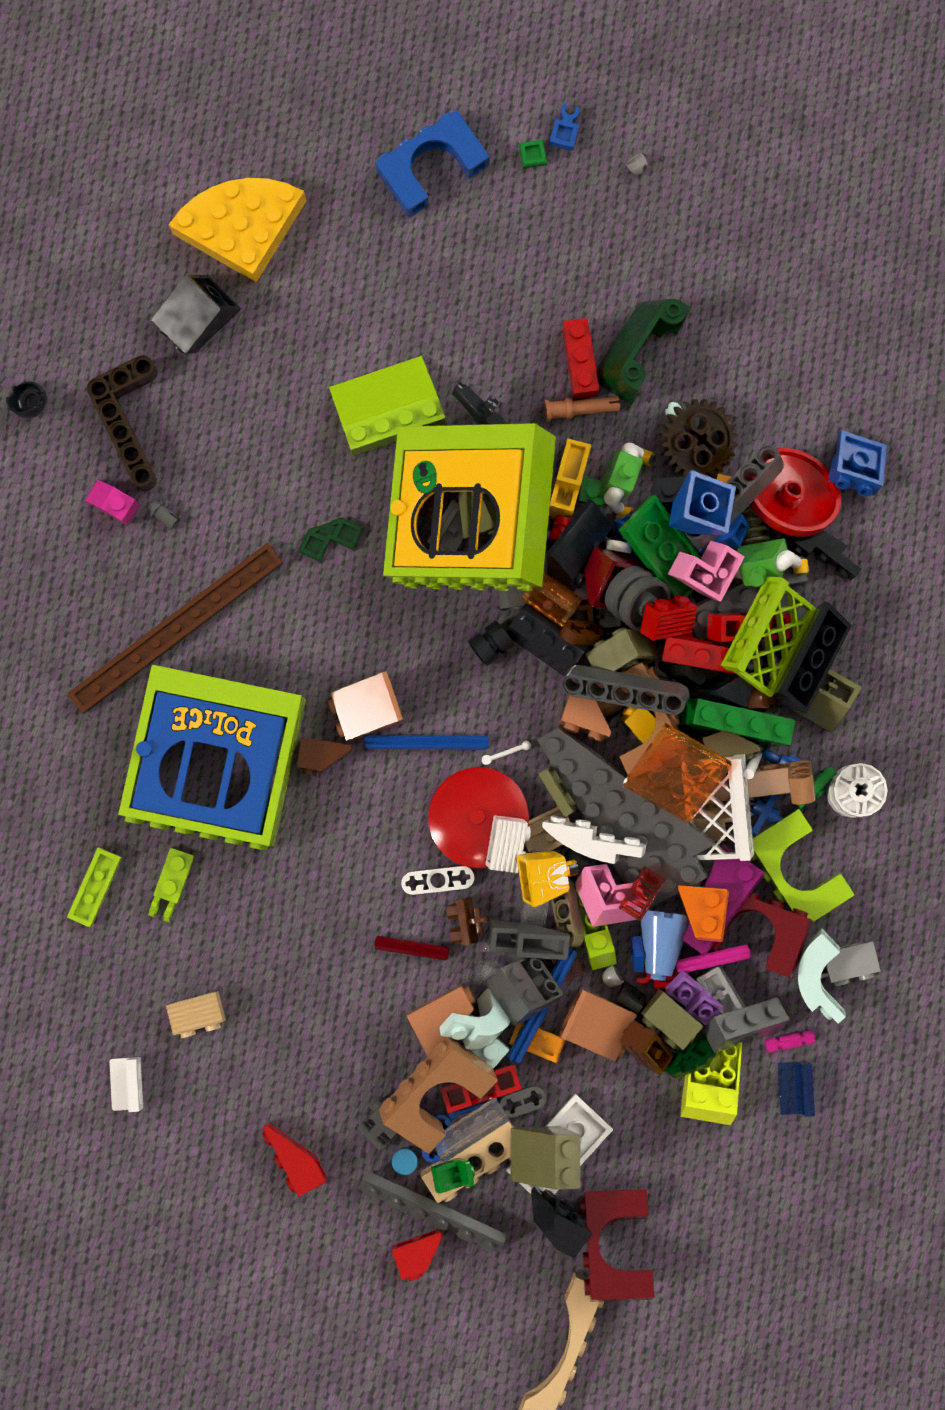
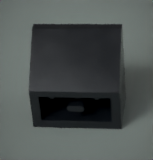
M533 1187L531 1190L533 1221L556 1250L575 1258L592 1235L590 1229L585 1225L587 1220L577 1212H574L575 1206L567 1199L559 1200L550 1190L545 1189L542 1191Z

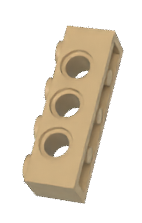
M508 1117L498 1121L444 1156L439 1162L433 1163L421 1171V1178L437 1203L442 1200L444 1202L450 1201L458 1194L456 1191L464 1186L441 1194L436 1193L431 1171L432 1166L455 1158L468 1160L472 1156H477L481 1159V1163L473 1167L475 1172L473 1179L474 1184L479 1181L478 1177L486 1172L488 1174L495 1172L501 1167V1162L508 1158L511 1160V1128H514ZM494 1142H499L503 1145L502 1150L498 1153L489 1151V1146Z

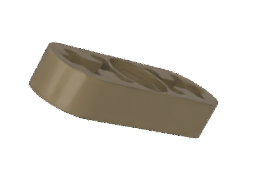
M568 877V892L552 899L551 902L557 931L570 935L573 934L569 941V947H579L584 940V931L574 883ZM566 904L569 907V915L567 918L564 916L563 909Z

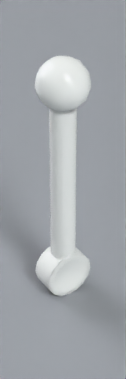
M524 741L522 745L492 756L484 755L482 763L489 765L492 760L523 749L529 750L531 743Z

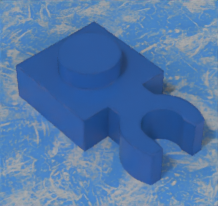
M563 104L560 114L562 120L555 119L549 145L573 151L579 129V124L573 122L579 117V107L575 108L574 114L569 115L566 113L567 104Z

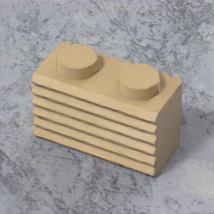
M219 991L166 1005L173 1035L180 1034L181 1038L196 1035L195 1030L205 1027L206 1032L221 1028L220 1023L226 1021Z

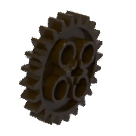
M692 399L691 406L688 402H682V409L680 407L673 408L676 415H666L670 422L661 424L666 429V432L659 433V436L665 439L658 446L665 447L666 450L660 455L669 457L665 462L666 465L674 464L672 472L677 473L681 470L680 477L687 476L692 470L714 478V470L722 473L723 468L721 465H730L727 457H735L731 447H737L738 444L732 442V438L737 437L738 434L732 433L731 429L736 424L728 423L732 415L727 414L723 416L725 408L719 407L716 409L717 402H711L708 405V400L702 399L699 404L698 399ZM695 416H698L701 421L697 429L693 426ZM685 425L686 429H687L691 434H689L688 432H685V431L682 429V426ZM714 431H716L719 436V439L716 444H714L711 440V436ZM692 435H700L699 440L705 445L697 444V438ZM680 436H684L686 440L685 446L682 449L678 446ZM706 446L711 447L715 453L712 454ZM699 451H702L704 459L699 464L696 460V455Z

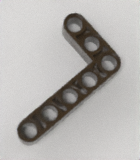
M145 355L137 356L91 379L87 384V392L132 482L142 491L154 488L157 478L118 398L152 382L157 377V367L151 358ZM142 366H150V370L147 373H139ZM128 376V380L125 384H117V381L120 377ZM99 387H106L103 395H95ZM109 409H117L116 414L113 417H106V413ZM119 431H128L124 439H117ZM137 451L139 453L136 460L128 461L127 458L131 452ZM149 473L148 481L145 483L138 482L141 474Z

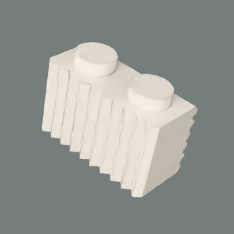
M493 816L486 857V866L489 869L519 873L516 855L526 854V851H523L524 843L529 841L531 829L524 819Z

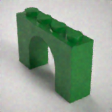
M697 698L687 701L684 710L678 714L680 724L677 726L695 731L711 730L748 737L747 740L755 744L777 747L791 745L795 720Z

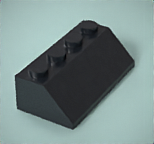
M826 601L816 607L817 609L773 694V697L783 707L804 714L808 713L852 626Z

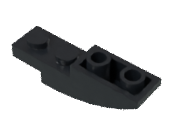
M769 526V534L775 540L784 538L785 542L790 545L789 550L799 557L803 555L805 558L812 551L815 552L814 556L818 561L823 564L829 563L835 568L834 572L844 580L847 578L850 580L854 579L862 570L842 554L848 546L825 531L812 536L798 537L784 534Z

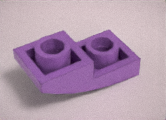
M681 971L665 988L668 995L684 1005L687 1013L704 1025H707L723 1009V1006L704 987L684 971Z

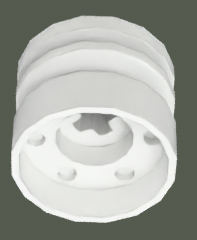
M859 763L845 766L835 771L837 774L827 783L826 788L827 800L834 811L842 816L855 818L869 816L880 810L886 801L888 790L886 780L879 770L871 765ZM855 786L863 787L861 789V795L855 794V792L857 791V788Z

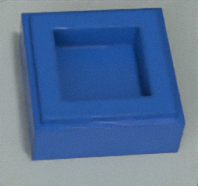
M632 936L631 957L635 972H644V950L641 936Z

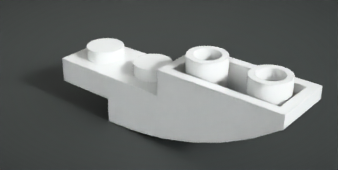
M551 816V819L545 820L542 825L552 837L563 845L599 861L615 864L619 860V854L639 858L645 854L646 844L640 843V839L625 837L624 840L614 839V835L600 833L598 837L596 836L597 826H592L591 822L587 820H576L573 823L566 822L565 817Z

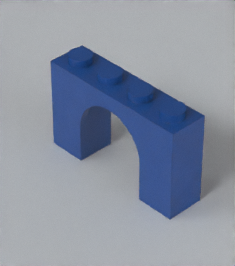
M457 110L451 114L449 112L445 113L439 118L437 123L431 127L425 126L418 132L417 136L411 140L406 139L402 141L397 149L391 153L386 152L377 159V162H375L376 172L408 218L429 205L428 195L412 173V165L421 153L430 149H441L449 152L457 160L469 179L489 166V155Z

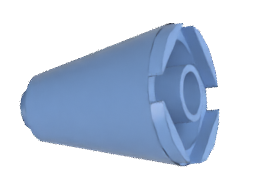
M643 910L640 920L646 973L651 974L650 979L666 981V976L671 977L684 943L683 937L690 921L686 915Z

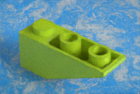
M575 890L584 931V943L592 970L617 964L615 949L608 926H592L579 893Z

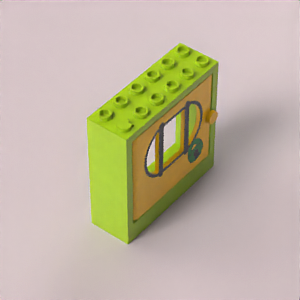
M535 423L398 427L383 576L392 579V583L402 584L405 588L419 589V585H426V588L441 589V585L449 586V589L463 590L464 586H471V589L486 590V586H494L495 590L509 591V587H517V590L532 591L533 587H542L556 436ZM445 492H474L469 546L466 552L439 551ZM435 493L430 547L427 550L417 535L418 513L424 502ZM486 493L494 503L497 521L492 537L478 550L483 494ZM416 567H440V568H416ZM483 568H503V569H483Z

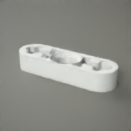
M466 866L415 871L404 875L401 885L403 890L411 895L466 889L473 884L474 873ZM461 870H465L466 874H470V879L466 880L465 885H461L460 881H453L454 887H448L449 876L447 871H453L452 876L460 875ZM435 873H441L445 877V884L440 888H436L431 884V877ZM422 874H428V890H423L424 885H417L415 891H412L410 886H406V881L410 880V876H415V880H423Z

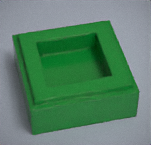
M543 139L519 143L523 169L547 165Z

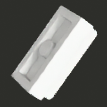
M141 1058L111 1059L112 1110L139 1112L143 1109Z

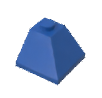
M691 470L673 501L669 527L689 534H728L736 486Z

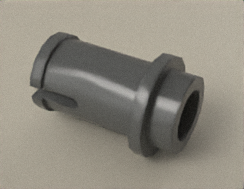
M155 500L148 508V512L151 513L150 517L157 518L169 530L174 529L181 518L165 507L163 501Z

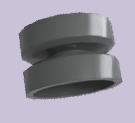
M627 567L619 572L610 582L605 596L606 608L632 630L640 632L646 603H653L657 599H671L670 588L643 567Z

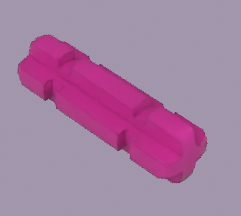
M812 1030L802 1031V1034L796 1032L781 1035L777 1039L775 1037L765 1039L766 1050L770 1053L776 1052L778 1049L786 1050L801 1047L802 1044L811 1045L815 1043V1035Z

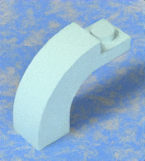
M820 928L803 948L798 962V984L801 995L812 1012L818 1006H821L820 1011L829 1020L833 1018L839 1024L846 1017L845 1009L825 990L821 983V973L824 967L840 953V947Z
M488 987L477 999L480 1017L452 1013L439 1028L441 1036L450 1037L455 1040H464L465 1049H479L491 1044L511 1021Z

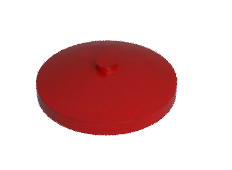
M777 448L784 462V468L750 504V507L764 523L784 534L806 537L821 533L831 525L839 513L841 506L840 489L835 486V483L829 481L830 471L813 456L797 449ZM774 458L769 459L766 463L773 461ZM752 477L748 481H753L756 477Z
M485 767L464 769L448 777L436 790L429 807L428 821L430 832L440 851L452 861L471 868H488L486 866V857L493 816L524 819L529 826L528 804L517 784L505 774Z

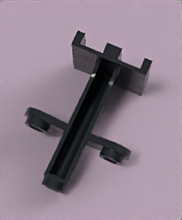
M459 382L451 394L470 413L475 423L479 425L508 424L494 411L499 403L496 398L492 399L489 397L484 402L466 384Z

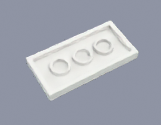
M576 1093L546 1124V1126H561L580 1134V1166L613 1131V1128ZM511 1164L506 1168V1171H507L509 1174H510ZM520 1183L530 1194L533 1187H536L542 1191L548 1189L554 1194L558 1191L554 1189Z

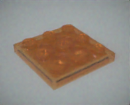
M665 723L625 778L623 786L689 824L731 768L732 764L730 760Z

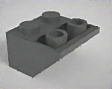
M525 957L504 966L486 983L514 1026L534 1017L564 996L540 958Z

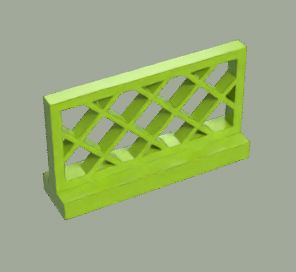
M766 576L721 666L728 671L735 672L756 689L772 697L817 608L788 586L789 582L784 578ZM784 593H786L788 605L781 607L780 601ZM802 606L806 611L802 619L798 620L796 607ZM789 610L791 623L784 625L782 612ZM773 615H775L777 627L770 629L769 622ZM792 627L793 637L791 641L786 642L785 629ZM778 632L780 645L773 647L771 634ZM764 637L766 650L758 652V644L761 638ZM781 650L782 658L778 664H775L773 652ZM767 654L769 667L761 669L759 657ZM753 659L754 672L748 674L745 669L750 660ZM769 672L771 680L766 687L763 684L762 674Z

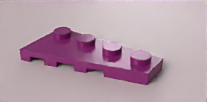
M722 843L721 848L725 852H734ZM740 859L715 860L704 886L706 888L727 889L729 891L725 928L765 875L761 869L749 861H740ZM689 923L683 941L705 956L715 941L697 940Z

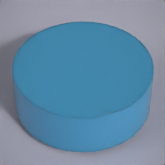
M401 1148L394 1153L392 1166L397 1173L408 1175L417 1167L418 1159L413 1150Z

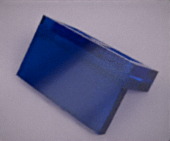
M809 1062L777 1063L780 1115L802 1114L805 1117L815 1116L812 1064Z

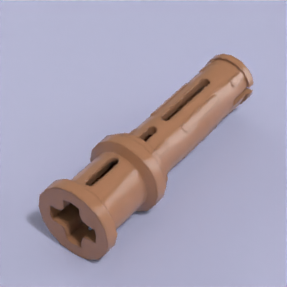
M619 396L572 401V398L569 397L563 401L550 402L549 400H544L546 422L556 418L571 420V418H574V415L619 412Z

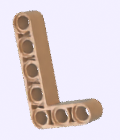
M810 761L758 766L754 777L747 779L749 798L790 793L792 804H808L815 801V786ZM728 770L713 773L723 780L728 775ZM704 773L693 774L690 776L694 778L696 781H698L704 775ZM709 774L699 783L710 793L719 785ZM729 778L725 782L727 785H729ZM690 782V790H691V788H692L694 785ZM723 786L713 795L719 801L731 799L730 792ZM697 787L691 793V800L696 804H702L708 798Z

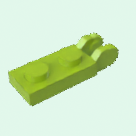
M174 848L169 849L153 895L155 897L151 903L149 916L155 917L162 898L170 901L163 915V921L170 922L175 906L179 903L195 858L194 855Z

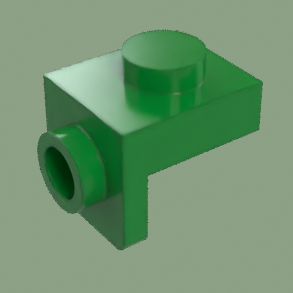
M455 1158L431 1167L436 1193L441 1194L462 1186L472 1187L475 1185L473 1179L475 1172L469 1160Z

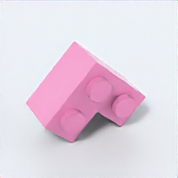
M710 541L701 559L679 552L668 575L703 596L721 602L745 556L727 545Z
M607 864L584 867L575 882L576 889L593 927L637 920L648 904L639 882L616 885Z

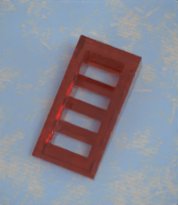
M644 866L620 904L619 909L641 921L666 879ZM643 880L644 882L653 886L655 889L652 890L651 888L642 884L641 881ZM637 887L650 894V897L636 890ZM634 894L642 900L646 901V904H643L640 901L636 900L632 897V895ZM631 902L642 909L641 912L633 909L627 903Z

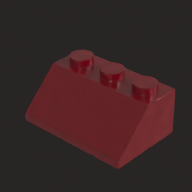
M594 547L584 569L589 604L594 607L606 608L605 596L610 582L625 568L640 566L648 572L650 571L638 555Z

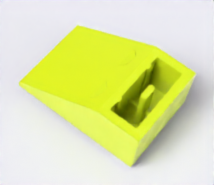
M741 1042L735 1047L718 1052L708 1068L685 1075L680 1117L725 1125L732 1124L737 1116L742 1055Z

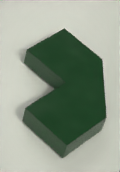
M341 517L321 526L310 528L300 545L298 553L321 563L331 541L354 551L364 527Z
M698 1032L686 1053L673 1049L670 1045L666 1044L672 1051L673 1058L663 1073L675 1079L706 1069L710 1066L717 1053H714L706 1036Z

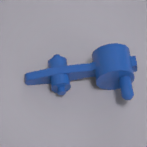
M768 749L762 750V757L773 764L800 760L792 754L789 757L784 754L779 756ZM779 794L769 795L766 802L759 798L756 801H750L749 804L752 807L750 812L757 815L752 826V836H757L765 821L774 824L775 821H781L782 817L779 816L780 810L773 807Z

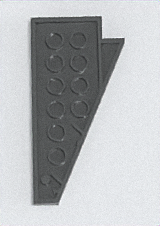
M559 726L537 739L565 787L577 803L576 805L585 820L590 821L592 826H597L596 836L599 837L600 833L612 834L615 836L614 839L617 840L632 837L640 839V843L646 844L645 854L641 858L619 854V860L613 864L624 884L639 882L648 902L644 910L678 894L679 885L693 886L707 878L708 875L696 855L715 844L712 838L637 782L630 780L626 774L563 727Z

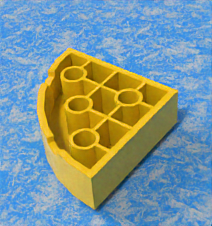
M244 178L231 180L213 186L195 196L179 210L169 223L172 234L252 281L257 282L306 203V197L303 190L288 183L272 179Z

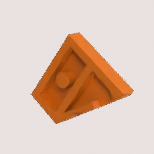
M679 885L678 890L696 939L723 942L729 891L727 889Z

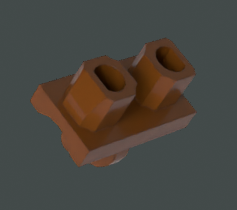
M472 897L456 900V903L446 906L448 919L459 918L460 928L450 929V941L452 943H462L463 946L478 943L477 933L483 932L482 922L489 921V917H481L480 907L473 908Z

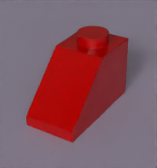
M441 1229L427 1232L392 1246V1253L402 1280L407 1278L409 1281L419 1279L423 1276V1272L427 1271L442 1239L443 1232Z

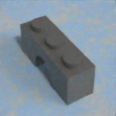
M778 997L715 1016L704 1028L703 1032L714 1053L737 1046L740 1041L753 1034L756 1039L776 1034L790 1019Z

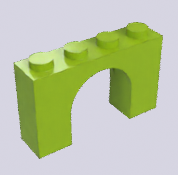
M796 809L784 816L781 821H776L759 832L756 837L753 836L754 855L751 860H757L761 870L765 873L762 878L766 883L771 882L775 888L772 893L779 903H784L790 912L794 908L807 912V918L814 922L853 897L854 893L842 874L837 873L816 887L806 891L797 890L785 881L780 868L784 851L791 844L813 831L800 809Z

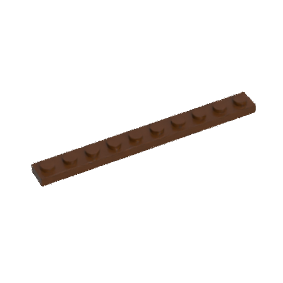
M267 542L67 694L79 710L85 714L284 563Z

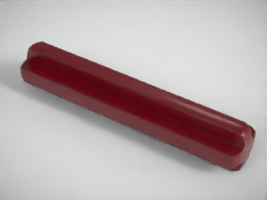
M377 936L375 939L374 947L376 950L439 960H447L449 956V948L446 946Z

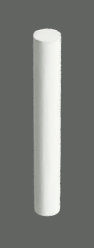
M759 746L760 751L754 753L755 757L749 759L744 771L746 779L754 777L762 757V750H764L761 746Z

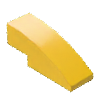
M567 438L550 501L549 516L555 517L559 515L572 519L591 444Z

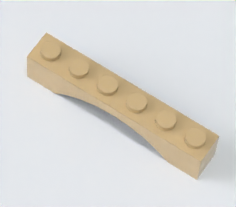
M574 1272L565 1294L570 1324L564 1353L548 1378L524 1394L518 1410H556L558 1405H563L567 1394L564 1388L567 1381L571 1382L577 1369L574 1364L577 1356L582 1357L587 1344L584 1341L587 1332L591 1333L594 1329L597 1319L594 1317L597 1307L602 1308L604 1301L590 1302V1296H585L584 1279H589L588 1277Z

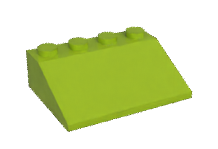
M422 356L329 387L352 456L396 442L398 427L446 425L445 415Z

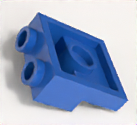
M842 430L837 435L836 452L830 463L829 481L835 483V486L839 489L852 488L858 490V494L861 496H874L883 486L887 445Z

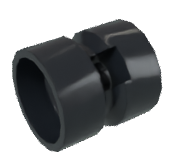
M496 620L484 628V634L477 633L467 641L486 667L498 659L499 652L504 654L515 646L507 632Z

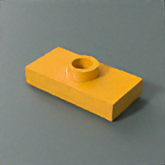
M525 1022L516 1025L509 1044H514ZM538 1028L527 1051L557 1063L566 1040Z

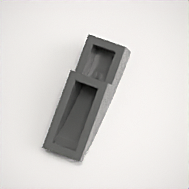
M491 920L489 933L490 951L516 953V957L559 960H567L570 934L525 923Z

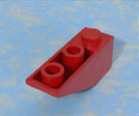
M270 1122L264 1125L263 1138L268 1146H273L276 1155H274L276 1164L279 1169L284 1168L288 1176L286 1183L292 1193L296 1192L298 1197L326 1183L328 1178L314 1153Z

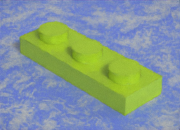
M100 847L97 848L67 918L88 927L93 926L123 857Z

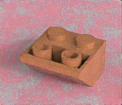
M568 696L559 725L564 726L563 728L571 734L577 735L579 731L586 733L587 739L601 743L602 740H607L611 735V730L595 700Z

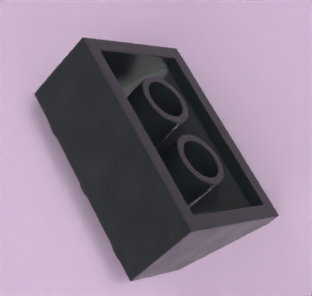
M587 500L547 552V580L570 593H573L578 586L581 587L585 583L584 569L594 547L606 549L607 541L609 539L615 540L613 538L614 526L594 501Z
M532 597L520 609L507 631L511 640L563 676L572 666L578 663L589 645H573L565 641L560 635V630L566 621Z

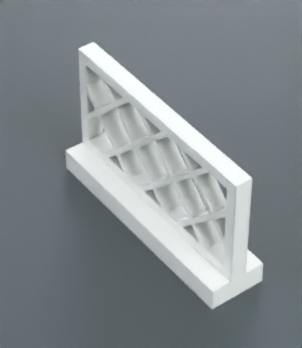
M738 754L732 757L682 759L687 821L694 825L693 818L699 812L710 821L702 832L705 833L713 824L724 833L708 853L696 855L698 860H751L754 855L748 782L744 777L746 769L745 754ZM727 763L728 775L723 780L711 771L716 764ZM704 764H712V765H711L710 768H708V767H706ZM688 765H698L705 771L704 775L696 781L689 775ZM707 774L719 783L712 793L699 784ZM728 778H729V785H727V784L725 783ZM690 782L694 785V786L691 788V790H690ZM721 786L730 792L731 799L726 805L713 796ZM696 787L708 797L701 806H698L691 800V793ZM710 799L721 808V811L714 819L702 809ZM692 807L696 809L694 814L692 811ZM724 811L733 818V825L728 830L716 821ZM732 829H734V836L730 833ZM727 836L735 843L736 852H725L718 845Z

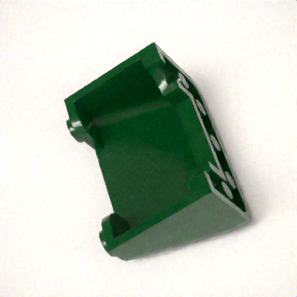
M677 299L644 301L640 303L596 370L598 384L614 395L619 396L625 402L633 405L639 396V388L646 376L644 366L634 360L636 354L650 333L659 338L668 332H674L678 335L691 307Z

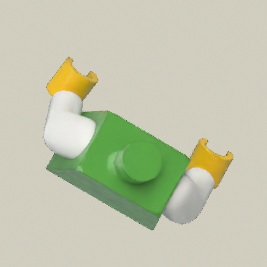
M633 443L624 444L622 450L612 451L597 495L604 497L605 503L616 513V519L633 512V508L624 506L622 501L632 493L642 464L650 466L649 460L651 456L655 455L654 452L640 448Z
M784 538L740 546V548H737V552L745 557L733 581L736 583L743 580L744 586L759 587L763 584L766 576L782 577L785 570L790 566L793 568V574L809 573L808 559H801L793 552L788 551Z

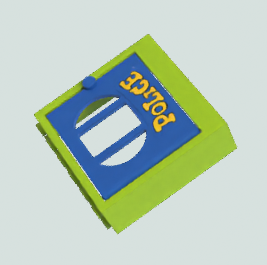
M152 665L118 815L125 816L126 822L144 825L145 820L150 821V827L169 830L170 826H174V832L194 835V831L200 832L199 837L218 840L219 836L225 837L224 842L243 845V841L250 842L249 847L268 850V846L274 847L306 699L302 695ZM285 718H288V719H287V723H286L285 732H284L283 742H282V746H281L280 756H279V760H278V765H277V769H276V774H275V779H274V783H273V788H272V792H271V797H270V802H269V806H268V811H267V815H266V820H265V825H264V829H263V834H262V835H258V834H255V833L261 834V829H262L263 820H264V815H265L266 806H267V802H268V797H269V792H270V788H271L272 778H273V774H274V769H275V765H276L277 755H278L279 746H280L281 737H282V732H283V728H284ZM185 741L174 796L170 798L160 781L161 761L172 746ZM195 742L228 749L215 808L182 801ZM237 752H240L249 766L250 785L247 793L239 803L229 809H225L235 756ZM134 808H139V809H143V810H148V811L163 813V814H167V815H172V816L187 818V819H191V820H196V821L211 823V824H215V825H220V826L235 828V829H239V830L249 831V832H251V833L243 832V831H238V830H233V829L224 828V827H219V826H214V825H209V824L200 823V822H195V821H190V820H185V819H181V818H176V817L161 815V814H157V813H152V812L137 810V809H134Z

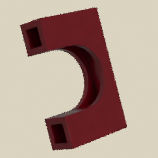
M751 893L724 929L723 942L715 941L711 949L716 951L722 949L728 929L736 917L746 912L762 913L769 918L775 930V941L765 969L793 979L813 920L807 918V912L796 908L792 912L784 910V904L769 899L768 903L759 901V895Z
M647 1189L586 1191L584 1199H579L580 1215H585L587 1220L585 1225L592 1232V1235L586 1242L587 1252H582L583 1268H588L589 1278L584 1279L585 1296H590V1302L654 1299L653 1270L621 1271L614 1269L604 1261L598 1245L600 1233L609 1223L617 1220L648 1218Z

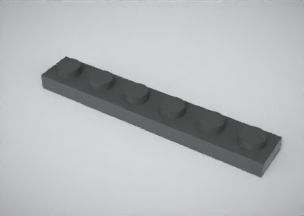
M367 1170L359 1184L358 1189L363 1191L366 1196L371 1198L377 1197L385 1201L392 1208H401L409 1212L416 1219H425L433 1223L438 1229L449 1230L457 1234L462 1240H471L480 1244L481 1248L486 1251L498 1253L507 1237V1234Z

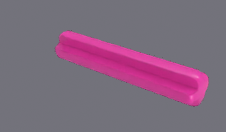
M742 945L707 953L705 956L697 955L677 960L675 966L678 974L681 971L688 973L746 960L751 957L748 945Z

